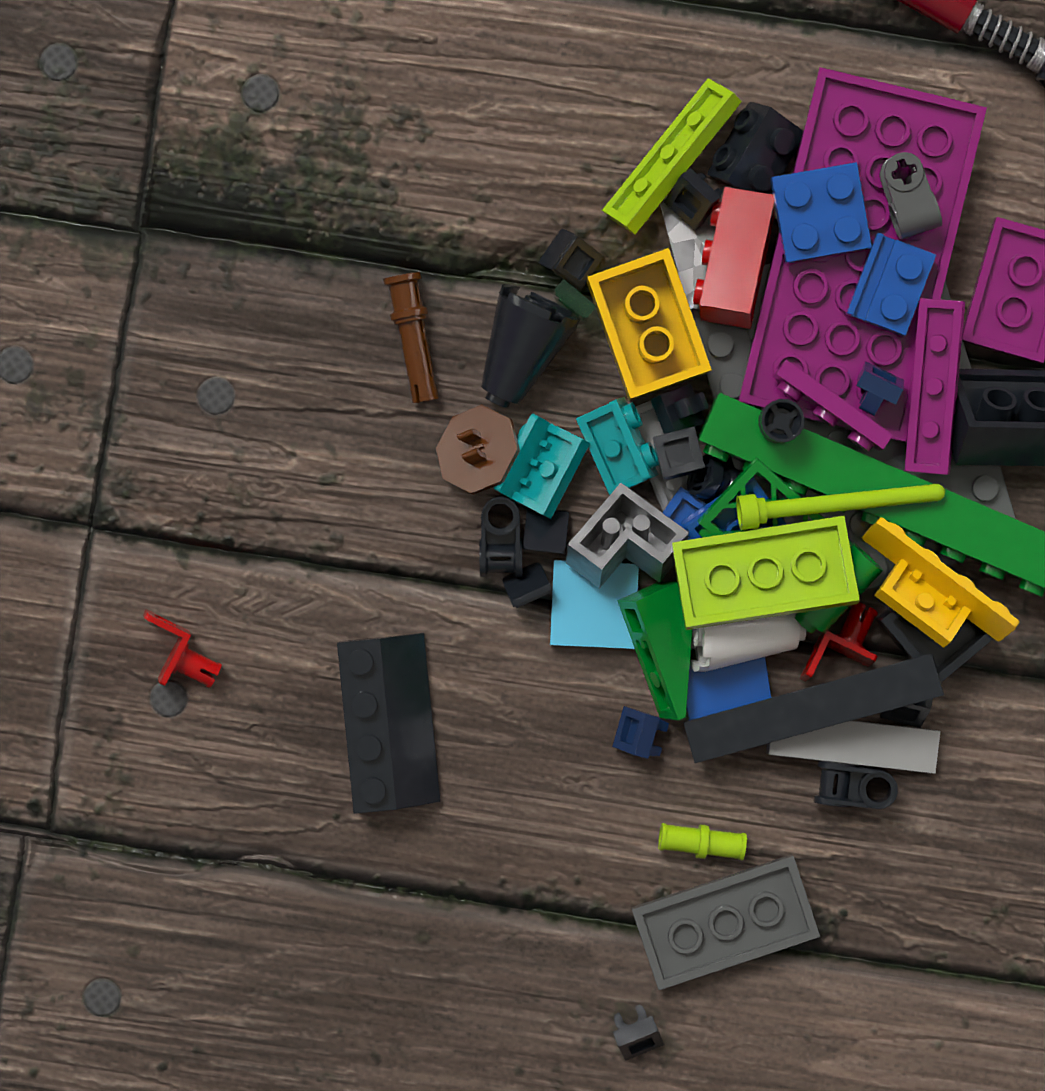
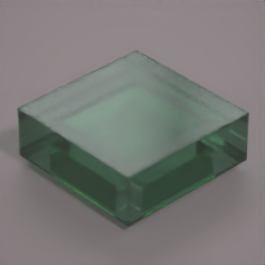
M564 279L554 290V298L576 316H579L582 321H587L596 310L597 306Z

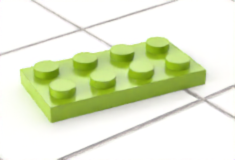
M845 516L672 542L686 630L859 603Z

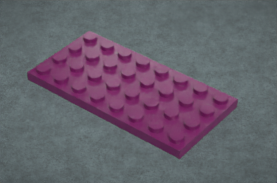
M819 67L793 173L857 162L871 245L876 234L879 232L886 237L894 240L897 239L936 254L920 298L941 300L987 107ZM908 152L918 157L923 164L930 189L937 200L943 224L935 229L900 240L890 217L888 202L880 182L879 173L881 166L887 159L897 153ZM897 162V169L892 172V177L894 180L902 179L904 185H906L905 178L911 175V170L909 167L902 168L899 162ZM779 231L738 401L764 408L772 401L789 399L798 404L803 411L805 419L824 423L812 413L816 408L814 405L802 397L799 402H796L777 389L780 381L773 376L781 364L788 360L893 434L892 440L906 442L919 302L904 337L866 323L853 316L845 315L870 249L785 264ZM865 361L904 379V390L896 405L884 399L875 416L859 409V402L865 390L856 385L858 374ZM838 422L835 424V426L845 428Z

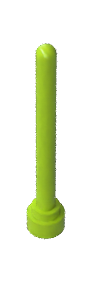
M929 484L776 501H765L764 497L757 498L755 494L740 495L736 498L737 518L740 530L758 529L759 524H765L767 519L940 501L945 496V489L940 484Z

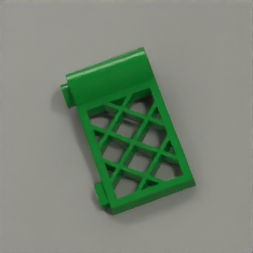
M756 457L698 519V523L703 526L698 533L704 538L749 531H723L712 520L723 509L736 508V501L731 500L739 491L740 495H746L745 485L757 472L770 482L771 499H765V501L802 497ZM776 488L787 498H777ZM820 513L802 515V522H807L808 516L812 520L826 519ZM772 518V527L778 526L777 518ZM849 539L857 589L860 596L883 572V569L869 554ZM851 605L796 613L794 618L811 634L817 629L825 633Z

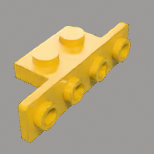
M879 518L863 535L862 539L895 564L874 596L943 648L952 641L966 618L996 641L1003 640L1018 626L1019 620L1010 614L1007 607L987 597L975 587L970 579L963 575H958L942 563L933 551L921 547L909 538L897 524L888 522L884 518Z

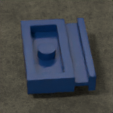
M878 232L872 243V248L869 251L845 315L853 316L897 335L906 336L936 254L897 239L894 240Z

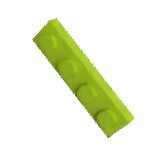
M708 78L602 211L611 220L631 233L636 234L671 191L679 177L688 170L742 101L734 92Z

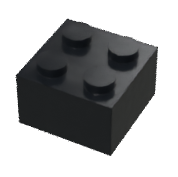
M890 607L875 619L909 660L933 653L941 682L994 639L966 618L952 641L943 648Z

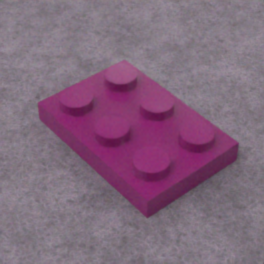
M1000 217L994 218L963 325V342L1035 363H1044L1045 230Z

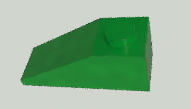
M660 581L617 601L659 717L681 720L686 717L692 629H685L678 582Z

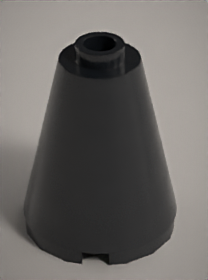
M503 284L498 295L481 387L487 391L485 398L505 408H509L510 403L519 404L576 330L581 319L579 316H571L573 312L566 307L532 291L525 298L518 296L517 293L520 287L510 284Z

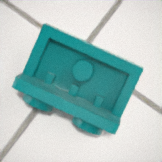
M625 397L615 399L609 402V404L576 418L585 441L590 443L588 448L609 495L620 483L630 488L659 475L656 469L659 463L655 448L650 442H644L638 428L642 426L640 414L632 402L627 403Z
M531 414L517 436L520 452L504 482L495 486L494 490L551 519L590 443L535 414Z

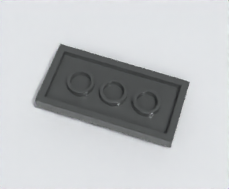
M792 854L631 907L658 990L820 937Z

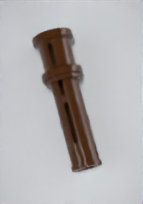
M420 272L396 275L383 279L384 285L390 289L394 312L390 314L391 321H394V325L398 324L401 335L402 349L411 387L412 403L439 399L425 332L424 319H427L428 309L422 305L418 281L422 279Z

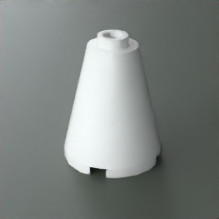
M796 613L692 629L691 649H695L697 660H690V666L694 672H706L797 649L799 641L805 640L806 629L794 618Z

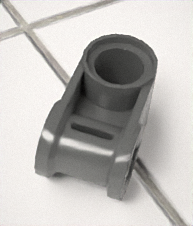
M908 152L897 153L887 159L880 169V182L888 202L890 217L899 239L903 240L942 226L941 212L937 200L930 189L920 159ZM897 162H899L902 168L909 167L911 170V175L905 178L906 185H904L902 179L894 180L892 177V172L897 169Z

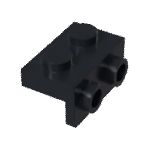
M749 102L737 115L734 121V128L724 145L714 154L713 164L708 171V175L715 180L725 182L732 188L771 194L772 186L770 179L783 174L800 145L803 130L772 107Z

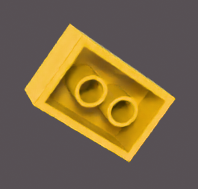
M669 248L587 277V284L628 401L699 377L712 370Z

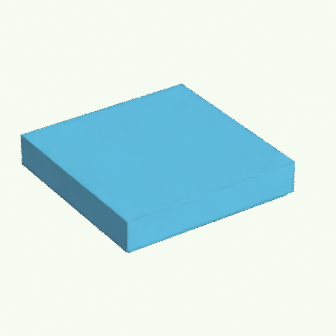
M554 560L550 645L635 649L617 600L638 591L639 567L635 564L621 563L605 583L598 588L567 565L566 561Z

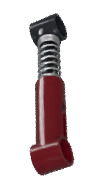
M897 0L956 34L961 30L969 34V36L974 33L979 36V42L984 39L989 42V47L993 45L999 47V53L1004 50L1009 53V58L1017 57L1020 59L1019 64L1025 62L1027 63V68L1037 73L1036 81L1045 88V39L1042 37L1035 39L1033 32L1026 34L1023 32L1022 26L1017 28L1012 26V20L1005 22L1002 20L1001 14L997 17L994 16L992 9L985 11L983 9L984 5L978 3L977 0Z

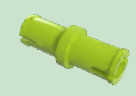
M662 823L658 839V849L660 851L669 850L694 853L696 858L705 859L706 855L744 860L747 845L746 833L710 830L708 825L701 824L698 828Z

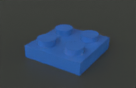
M857 162L775 176L770 179L785 264L872 248Z

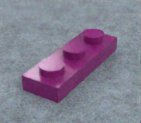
M785 360L773 377L780 381L777 386L778 390L796 402H799L801 397L816 407L812 413L829 426L834 427L837 422L851 431L847 438L867 452L872 447L878 451L883 450L893 437V434L788 360Z

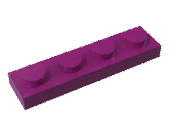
M920 298L904 471L950 474L965 301Z

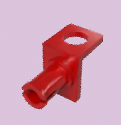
M860 602L852 604V608L839 634L826 631L819 636L800 679L806 682L813 676L826 647L867 667L875 663L878 656L865 650L862 644L878 612L869 607L868 611H864L859 621L866 605Z
M146 609L143 613L144 619L179 636L158 676V682L165 686L171 674H175L177 671L206 685L205 687L211 688L215 681L214 676L200 669H205L218 676L222 664L188 649V641L191 637L189 630Z

